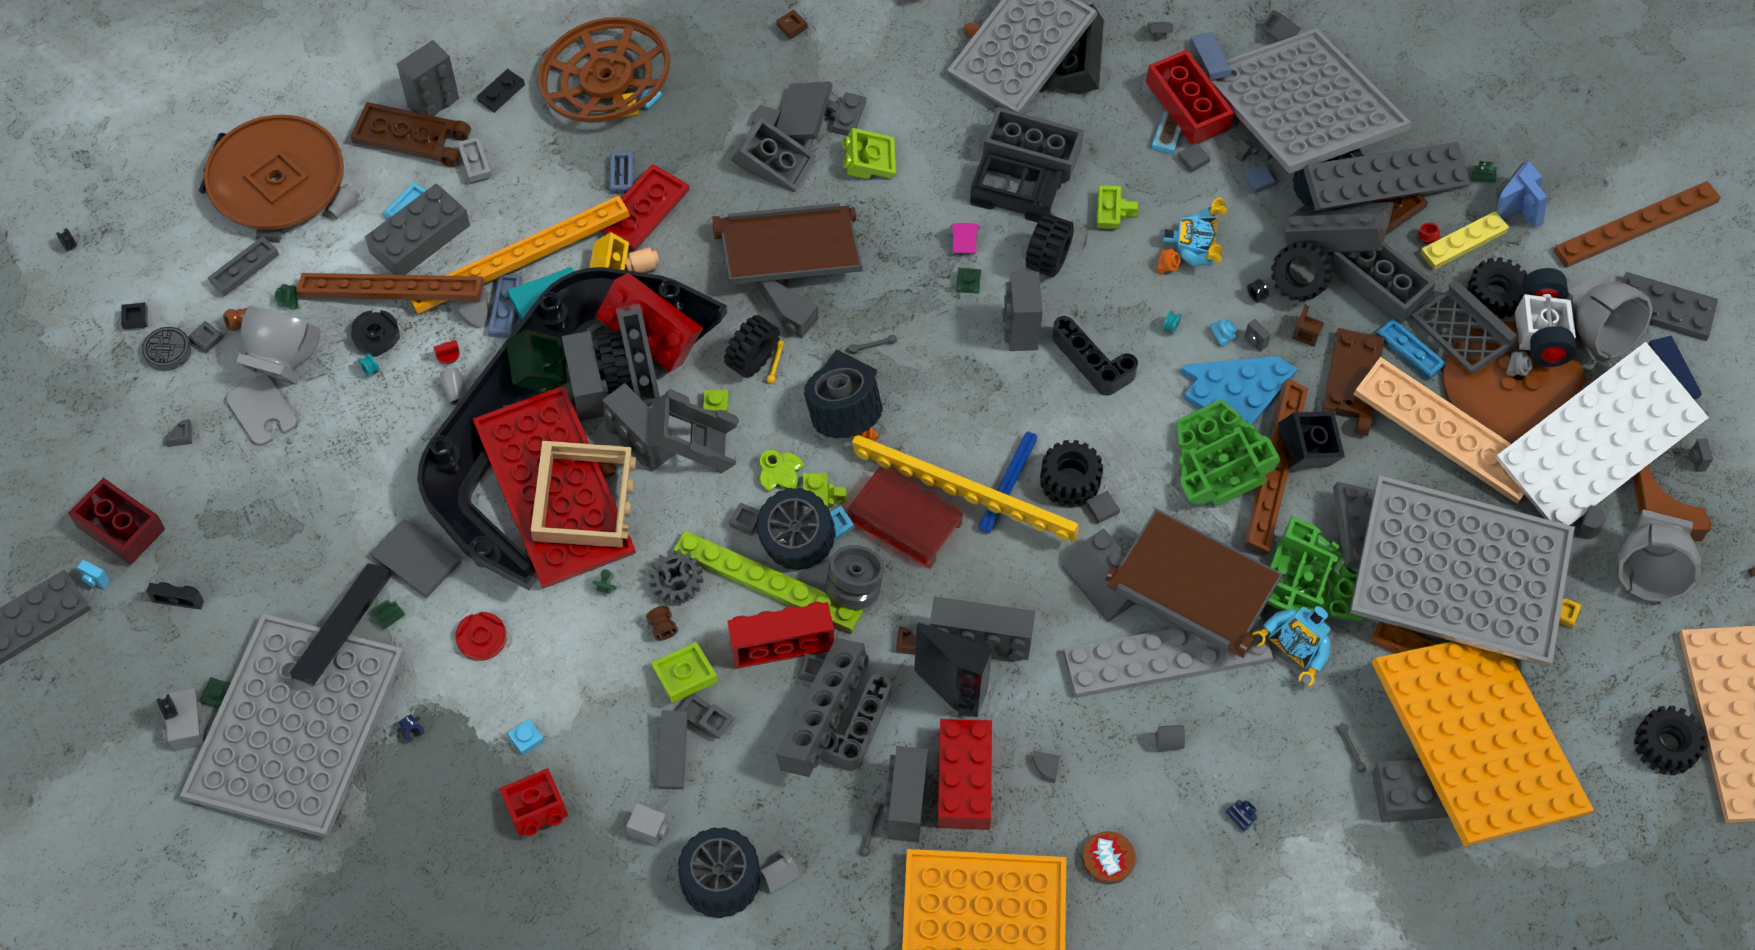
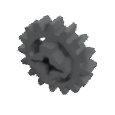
M678 549L676 555H673L669 550L667 553L668 557L665 558L660 554V562H652L654 570L649 571V576L652 578L649 583L651 587H655L653 591L656 596L661 594L663 602L670 598L672 604H675L676 599H680L683 604L685 603L686 596L691 599L694 598L693 591L700 592L701 589L698 583L704 582L703 576L700 575L703 573L702 566H698L699 561L697 558L691 560L690 552L682 556L680 549ZM688 568H690L693 572L692 578L689 574H687ZM660 575L665 579L664 586L660 583Z

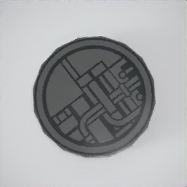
M171 326L161 327L152 331L145 338L142 344V354L152 368L161 371L173 370L178 368L179 364L182 362L184 364L191 354V343L186 333L181 329Z

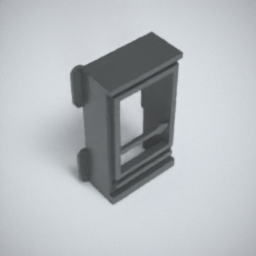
M671 389L652 402L649 446L653 447L655 445L714 468L719 473H723L736 465V460L725 456L726 433L736 428L739 423L737 416L723 410H718L714 413L691 404L686 395ZM669 415L691 424L690 442L668 434ZM695 426L704 429V446L695 443Z

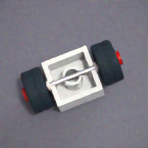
M1554 268L1537 269L1524 278V296L1515 311L1519 349L1530 350L1533 361L1540 366L1557 367L1570 362L1576 354V336L1571 300H1566L1568 296L1567 279L1560 270Z

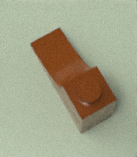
M1649 465L1632 477L1639 517L1644 509L1693 522V529L1690 536L1694 541H1703L1706 534L1711 530V519L1707 517L1706 508L1686 505L1665 493L1654 480Z

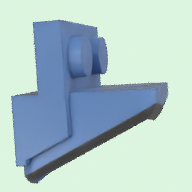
M1530 161L1523 162L1499 192L1496 212L1502 219H1505L1522 211L1525 220L1530 221L1536 228L1544 222L1547 195L1541 189L1542 176Z

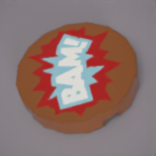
M1105 831L1097 833L1088 840L1084 846L1082 861L1084 869L1094 877V880L1104 884H1115L1125 880L1132 872L1136 855L1133 845L1126 837L1116 832Z

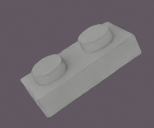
M475 137L457 142L470 183L492 177L480 138Z

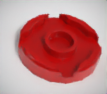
M479 612V614L466 616L456 629V644L460 652L467 658L475 661H484L497 656L503 650L507 641L506 629L502 620L495 614L488 612Z

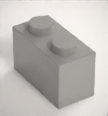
M193 688L167 693L170 694L178 715H170L169 719L166 720V727L163 728L165 743H169L174 751L202 746L205 741L202 703L198 692Z

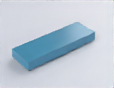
M1395 319L1390 320L1377 331L1376 336L1384 337V343L1426 379L1430 380L1444 368L1446 362Z

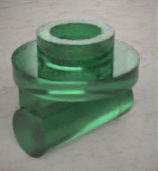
M1479 161V165H1474L1472 181L1496 183L1497 167H1492L1493 162Z
M282 284L280 288L276 289L274 298L279 307H289L291 310L299 308L296 286Z
M608 569L601 571V582L594 580L592 584L597 585V591L610 594L611 589L617 590V586L610 585L611 580L614 578V573Z
M389 600L379 604L376 607L377 612L374 614L384 630L405 616L397 602H390Z

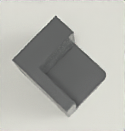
M1274 9L1260 27L1279 41L1296 36L1301 29Z

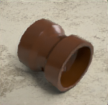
M667 606L656 607L646 614L648 624L653 627V637L657 641L669 639L678 632L676 623L671 620L672 614Z

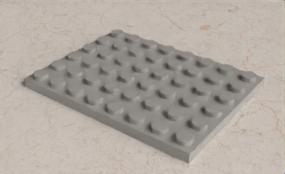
M1317 28L1230 58L1227 62L1231 68V76L1210 80L1234 114L1289 174L1303 169L1308 164L1326 161L1411 129V122Z
M1379 475L1376 479L1349 613L1550 667L1553 662L1575 527Z
M262 613L180 794L182 800L328 838L405 655L404 649L349 635L315 685H311L291 678L290 671L321 628Z

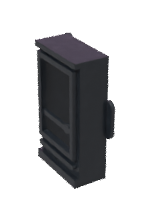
M984 151L971 185V205L992 210L994 206L1025 214L1026 220L1037 223L1045 213L1051 214L1057 190L1062 185L1063 171H1051L987 154L988 152ZM987 170L1021 179L1017 192L1014 193L984 185L983 181ZM1024 180L1037 182L1032 197L1020 194Z

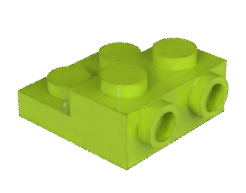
M852 128L849 134L843 138L842 149L846 150L843 168H847V175L869 179L871 174L893 179L896 175L894 137Z

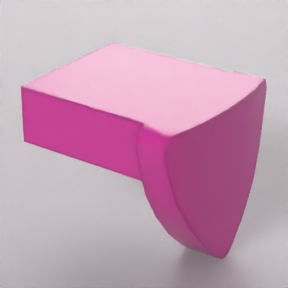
M974 223L951 224V229H953V253H976V235L979 225Z

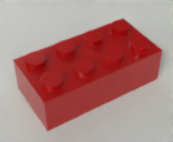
M1187 49L1149 65L1146 77L1147 85L1175 120L1191 145L1230 130L1234 115L1233 110Z
M630 273L615 279L595 317L613 331L620 330L616 308L640 304L652 360L668 372L683 365L703 327Z
M813 602L808 606L798 608L790 606L781 611H763L758 615L748 617L741 615L734 617L732 620H727L729 642L735 669L804 657L805 653L811 655L829 652L834 642V626L828 602Z
M940 719L937 828L990 830L992 720Z

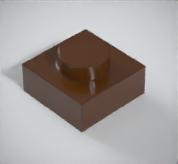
M795 10L776 20L777 27L789 39L807 29V22Z

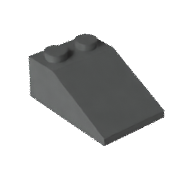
M760 117L749 129L731 161L752 175L795 192L816 155Z

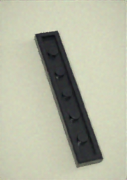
M370 563L366 565L290 671L291 678L315 685L391 577L390 570Z

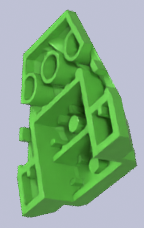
M1222 399L1177 420L1178 440L1181 448L1179 460L1182 467L1180 480L1191 504L1211 502L1214 505H1221L1263 485L1267 480L1265 474L1273 471L1280 462V458L1271 440L1257 432L1255 426L1251 423L1245 422L1241 415Z
M1292 516L1281 540L1275 548L1269 567L1282 573L1283 576L1267 604L1282 611L1288 609L1298 611L1301 607H1306L1312 612L1315 607L1319 606L1328 613L1330 618L1361 622L1363 620L1362 616L1349 613L1358 570L1344 566L1343 554L1338 550L1340 546L1335 542L1331 544L1320 535V529Z

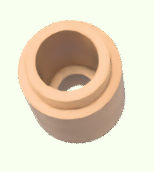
M650 247L630 252L626 258L627 269L633 272H649L657 269L656 264L660 263L657 251H651Z

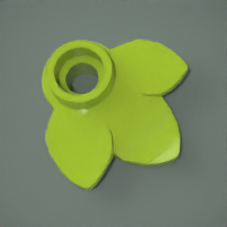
M766 450L759 458V465L762 469L759 477L760 482L768 492L773 490L777 484L784 488L796 489L798 483L796 471L802 469L804 463L793 453L786 452L780 454L776 450ZM768 458H774L776 463H769Z

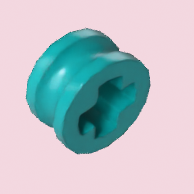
M1170 310L1162 330L1166 331L1169 329L1170 333L1174 334L1182 315H1175Z
M369 353L365 354L364 359H358L360 367L367 376L372 377L374 371H380L379 365Z

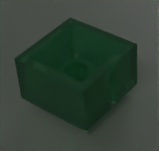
M526 329L506 340L513 385L547 392L568 382L565 362L561 361L544 370L545 367L564 358L561 338Z

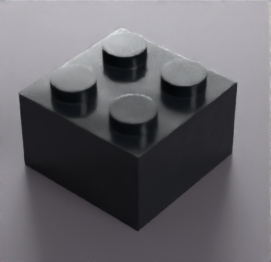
M1334 411L1293 412L1278 422L1289 468L1329 467L1345 457Z

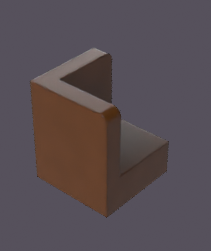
M1305 305L1292 339L1315 347L1324 323L1308 317L1309 306Z

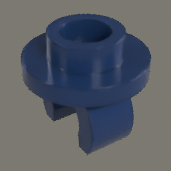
M412 714L401 719L398 722L400 727L396 729L398 733L404 730V737L408 742L413 741L410 736L411 729L416 728L421 735L425 733L421 725L415 724L421 719L419 715L413 717Z

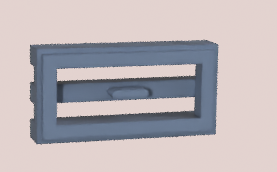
M633 152L610 153V194H615V191L624 194V191H628L633 186ZM615 158H620L619 185H615ZM624 158H628V185H624Z

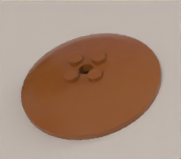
M270 115L247 121L227 133L216 144L208 157L204 181L212 204L230 221L253 229H282L300 224L312 218L332 201L342 183L344 161L337 141L321 125L299 116ZM276 175L282 176V178L277 181L271 180L272 177Z
M1502 321L1517 335L1516 322ZM1472 329L1470 336H1484V331L1482 329ZM1455 342L1452 347L1454 349H1465L1466 342ZM1469 342L1468 349L1482 350L1483 343ZM1486 343L1485 350L1495 351L1500 346L1497 343ZM1518 343V350L1515 352H1527L1531 357V351L1519 349ZM1508 352L1473 375L1448 353L1442 375L1443 388L1448 402L1511 444L1578 394L1586 381L1584 371L1576 356L1570 362L1557 367L1540 366L1532 359V369L1527 375L1522 376L1523 380L1517 381L1512 376L1506 374L1511 358ZM1467 356V361L1472 366L1481 359V356Z

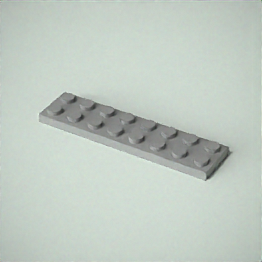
M1261 616L1258 617L1250 633L1263 629ZM1182 627L1067 647L1063 650L1075 698L1269 663L1273 660L1267 636H1265L1263 645L1256 646L1262 641L1263 637L1260 634H1255L1253 644L1243 659Z

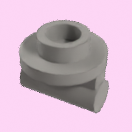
M1512 352L1506 374L1512 377L1515 375H1527L1532 369V358L1527 352Z

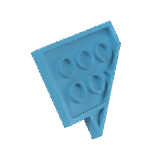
M1279 356L1183 365L1181 373L1195 381L1185 393L1184 399L1198 409L1222 399L1237 411L1245 422L1254 425L1280 394L1283 382L1287 379L1291 380L1297 373L1298 368Z

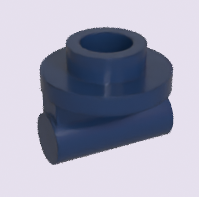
M1237 800L1226 811L1243 831H1246L1257 819L1255 814L1256 808L1247 800L1244 802Z

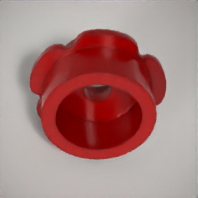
M1430 222L1422 224L1420 231L1417 233L1418 238L1427 244L1439 240L1441 236L1439 227Z

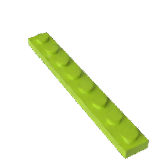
M686 530L674 548V555H676L678 549L681 550L682 556L690 552L691 560L697 558L699 566L788 606L798 608L808 606L813 602H828L833 626L851 634L863 614V609H848L839 606L830 599L827 593Z

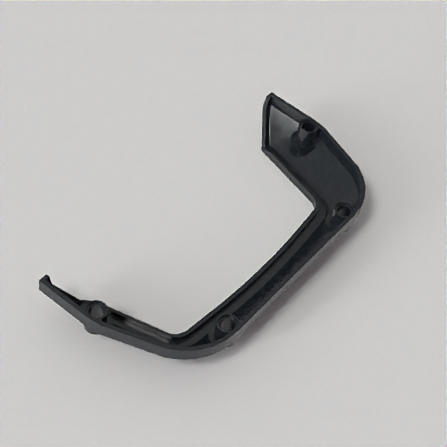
M606 267L577 270L556 280L539 296L423 451L418 466L417 480L421 497L428 512L458 547L474 560L476 565L482 568L485 567L530 591L537 581L531 560L471 502L475 488L490 466L473 418L539 395L566 362L562 336L585 332L586 329L601 322L595 317L614 280L626 273H630L703 327L696 342L722 321L727 314V306L668 277Z

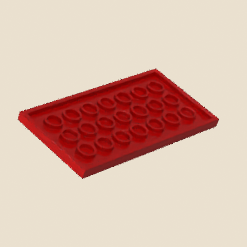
M565 386L473 418L477 433L542 589L636 553L629 534L628 539H623V547L538 542L532 540L531 525L542 441L589 444ZM553 459L545 528L615 533L618 508L598 462Z

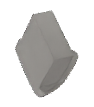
M486 288L482 290L480 301H462L459 312L463 317L478 327L484 326L487 317L489 294Z
M785 849L778 852L780 857L778 861L760 870L764 883L770 893L799 878L797 865Z

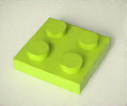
M697 642L650 662L655 675L672 703L719 682L715 671Z

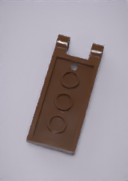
M366 102L350 137L353 143L437 160L447 167H455L460 157L459 152L454 148L443 146L449 134L457 140H467L471 132V126L464 121H454Z
M1338 328L1322 412L1334 411V414L1358 418L1355 434L1368 436L1373 407L1353 394L1379 358L1382 357L1385 338Z

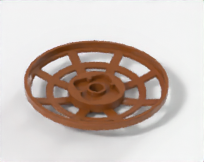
M624 17L596 19L569 30L551 45L540 64L538 73L539 87L549 107L565 118L588 123L615 120L637 111L656 96L669 74L670 55L666 43L659 32L642 21ZM615 28L624 29L621 40H606L594 44L590 33ZM633 30L648 36L657 46L646 53L640 46L630 42ZM582 38L586 48L576 53L567 64L556 59L568 45ZM618 47L616 53L599 54L598 52L600 49ZM628 49L635 52L640 58L630 63L624 57V54ZM662 52L664 57L662 75L660 79H651L652 63L650 60ZM590 54L591 59L582 68L575 67L582 58ZM645 64L646 72L644 79H633V71ZM551 67L563 71L561 76L562 91L548 92L547 78ZM570 74L579 76L580 86L569 89L568 80ZM629 87H639L634 94L624 100L621 95ZM646 87H654L646 96H644L638 102L632 104L631 106L627 105L631 103L633 100H635L637 97H639L642 94V92L646 89ZM585 92L592 98L586 105L576 100L573 96ZM566 98L572 105L582 109L579 114L565 111L556 106L553 100ZM613 98L616 103L608 106H597L601 99ZM618 108L620 109L619 111H616L614 113L588 116L591 112H605L615 110Z

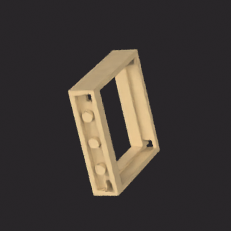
M542 441L531 525L532 540L538 542L623 547V539H628L629 524H625L626 516L631 515V501H628V494H633L634 479H630L631 471L636 470V457H632L631 447ZM553 459L623 464L615 533L545 528Z

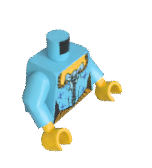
M1220 197L1216 198L1212 202V208L1208 207L1196 214L1181 218L1178 231L1165 229L1163 243L1176 244V252L1179 254L1180 259L1193 267L1203 264L1212 266L1213 261L1220 263L1222 260L1220 254H1223L1224 251L1220 245L1216 244L1218 217H1215V214L1217 213L1220 216L1226 214L1227 209L1224 206L1226 202Z
M1319 606L1315 607L1312 612L1306 607H1301L1298 611L1288 609L1277 612L1262 625V630H1255L1251 633L1252 635L1260 634L1263 637L1262 641L1256 646L1263 645L1265 636L1270 634L1268 639L1305 670L1309 666L1308 672H1302L1299 676V682L1302 681L1306 674L1311 676V682L1307 687L1315 683L1314 675L1316 672L1319 673L1330 657L1331 640L1328 635L1331 629L1324 623L1328 613Z

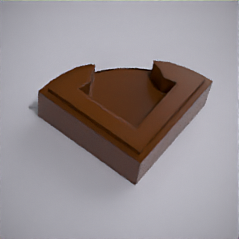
M899 626L896 653L915 655L916 636L909 629Z

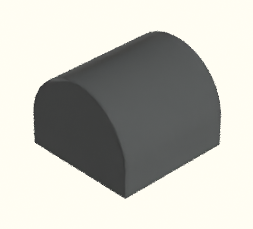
M1593 505L1587 508L1580 523L1577 536L1584 539H1593L1598 535L1606 520L1605 514L1600 508Z
M1159 726L1155 733L1157 749H1184V726Z

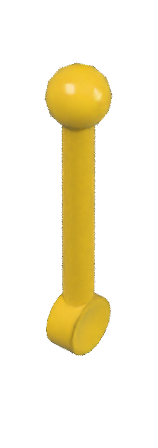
M779 340L770 375L766 377V381L769 384L774 383L776 380L774 375L784 348V341Z

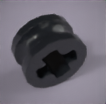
M67 228L64 229L63 233H56L66 251H69L71 246H77Z
M1257 279L1254 283L1247 285L1248 294L1253 301L1259 303L1262 301V298L1269 297L1268 287L1261 279Z
M167 694L165 699H156L165 720H168L170 715H178L170 694Z

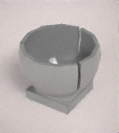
M1605 271L1569 289L1566 300H1571L1574 329H1577L1580 341L1590 351L1607 359L1623 355L1633 347L1648 328L1653 313L1650 298L1643 291L1620 281L1610 282V275Z
M248 306L242 318L240 331L246 353L245 355L239 353L236 363L253 372L297 384L300 375L295 372V368L312 356L319 343L321 331L319 328L294 317L272 310Z
M1642 510L1634 531L1623 541L1618 553V577L1627 591L1629 590L1630 593L1644 600L1668 602L1686 596L1698 584L1701 574V555L1698 546L1690 536L1693 522Z

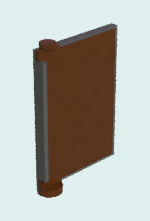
M840 203L730 213L725 218L712 216L714 239H722L730 285L862 272V262L853 226V221H856L855 207L849 208V206H840Z
M1155 508L1118 569L1112 567L1105 580L1109 582L1107 588L1229 653L1244 659L1255 639V636L1250 631L1279 584L1283 574Z

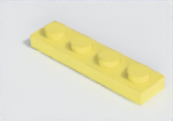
M1494 211L1422 248L1420 255L1435 270L1508 232L1509 226Z

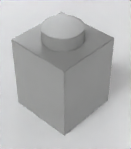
M637 803L626 828L628 836L658 846L660 840L666 838L670 825L667 822L665 813Z

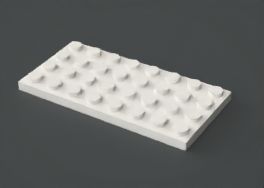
M1645 342L1504 449L1495 458L1544 519L1570 525L1585 514L1590 505L1595 506L1709 417L1647 342Z

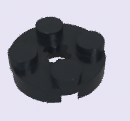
M370 310L363 312L356 317L351 326V338L355 347L363 353H369L372 357H378L390 350L400 339L397 321L387 311L380 310V312L373 313ZM380 329L377 335H372L371 330L377 331Z

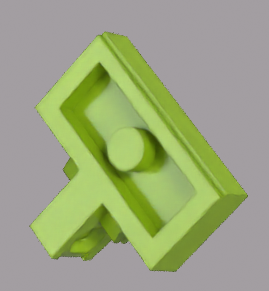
M1098 186L1097 228L1120 229V219L1138 217V202L1127 201V199L1121 198V186Z
M803 473L804 490L814 492L816 496L823 500L827 507L834 506V503H846V487H834L833 484H828V473Z

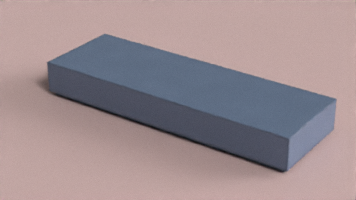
M1209 32L1191 36V44L1209 80L1231 76V68L1213 33Z
M504 274L498 277L488 328L489 337L508 338L514 331L517 312L507 295V290L522 285V275Z

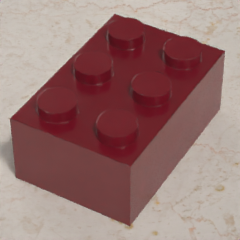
M104 477L68 512L77 528L130 565L165 530L156 513Z

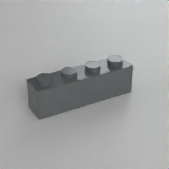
M640 304L616 308L633 392L646 405L652 404V402L660 398Z

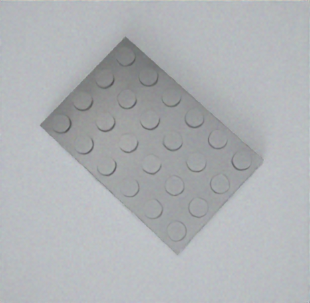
M1001 0L948 68V74L1005 109L1022 113L1098 15L1097 10L1079 0Z

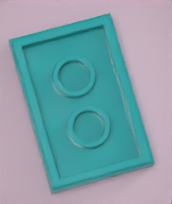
M569 267L507 290V295L520 319L524 318L539 296L552 283L574 272L573 268Z

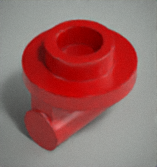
M457 340L433 346L436 358L440 363H454L460 356Z

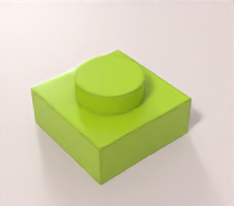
M704 390L703 408L714 413L718 410L728 412V390Z

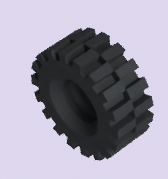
M1498 257L1496 261L1493 258H1488L1487 262L1483 260L1479 263V266L1474 268L1467 285V290L1494 315H1498L1499 319H1504L1505 314L1509 318L1513 316L1524 296L1523 281L1527 276V272L1525 270L1520 271L1521 266L1518 263L1515 266L1512 265V260L1510 259L1507 262H1503L1501 257ZM1489 285H1499L1506 290V293H1495L1490 289Z
M753 315L752 318H748L746 323L743 322L740 325L739 331H735L734 338L730 339V345L725 350L724 363L745 378L754 376L755 372L758 373L761 367L767 364L766 361L772 357L773 350H776V343L780 339L778 337L780 335L779 328L760 315Z
M620 330L596 334L608 393L614 392L624 383L632 389Z
M1665 706L1659 707L1657 711L1653 709L1646 715L1635 732L1637 736L1634 738V744H1639L1635 750L1637 754H1643L1641 761L1643 763L1649 761L1651 763L1650 769L1654 771L1658 767L1660 768L1659 773L1664 775L1668 770L1670 775H1676L1679 771L1682 774L1689 768L1691 769L1704 753L1703 750L1707 743L1703 741L1706 738V732H1700L1703 725L1701 722L1695 723L1693 721L1696 716L1692 713L1690 716L1685 715L1686 709L1683 708L1675 711L1676 706H1669L1667 710ZM1663 733L1672 735L1678 741L1679 747L1677 749L1667 748L1662 744L1660 735Z

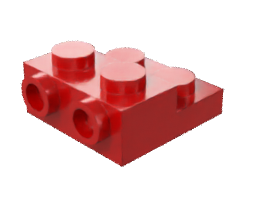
M548 768L499 788L519 837L522 835L532 836L538 832L539 828L549 824L552 826L559 825L565 817H568L562 797Z

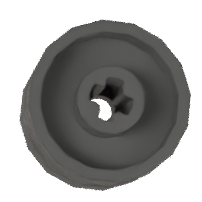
M848 545L839 548L830 559L825 584L826 593L833 602L848 609H863L871 606L877 601L880 594L881 582L885 571L883 560L870 548L860 545Z

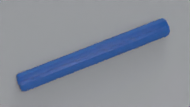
M1030 431L1025 433L997 491L1010 495L1037 441L1036 434ZM987 508L979 523V530L989 534L1000 513H994Z

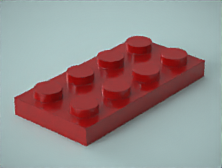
M652 164L621 198L629 211L630 217L599 230V232L604 235L612 232L629 242L628 249L633 252L636 251L690 190L689 184Z

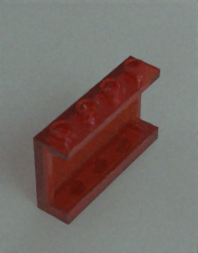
M879 466L848 508V517L854 525L930 569L936 562V554L956 527L960 528L963 519V513L956 506L942 502L935 494L923 491L914 482L906 481L899 477L895 471L885 469L882 466Z

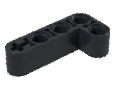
M1060 316L1055 320L1052 340L1100 394L1105 396L1112 395L1135 379L1138 360L1133 354L1124 353L1110 361L1072 318Z

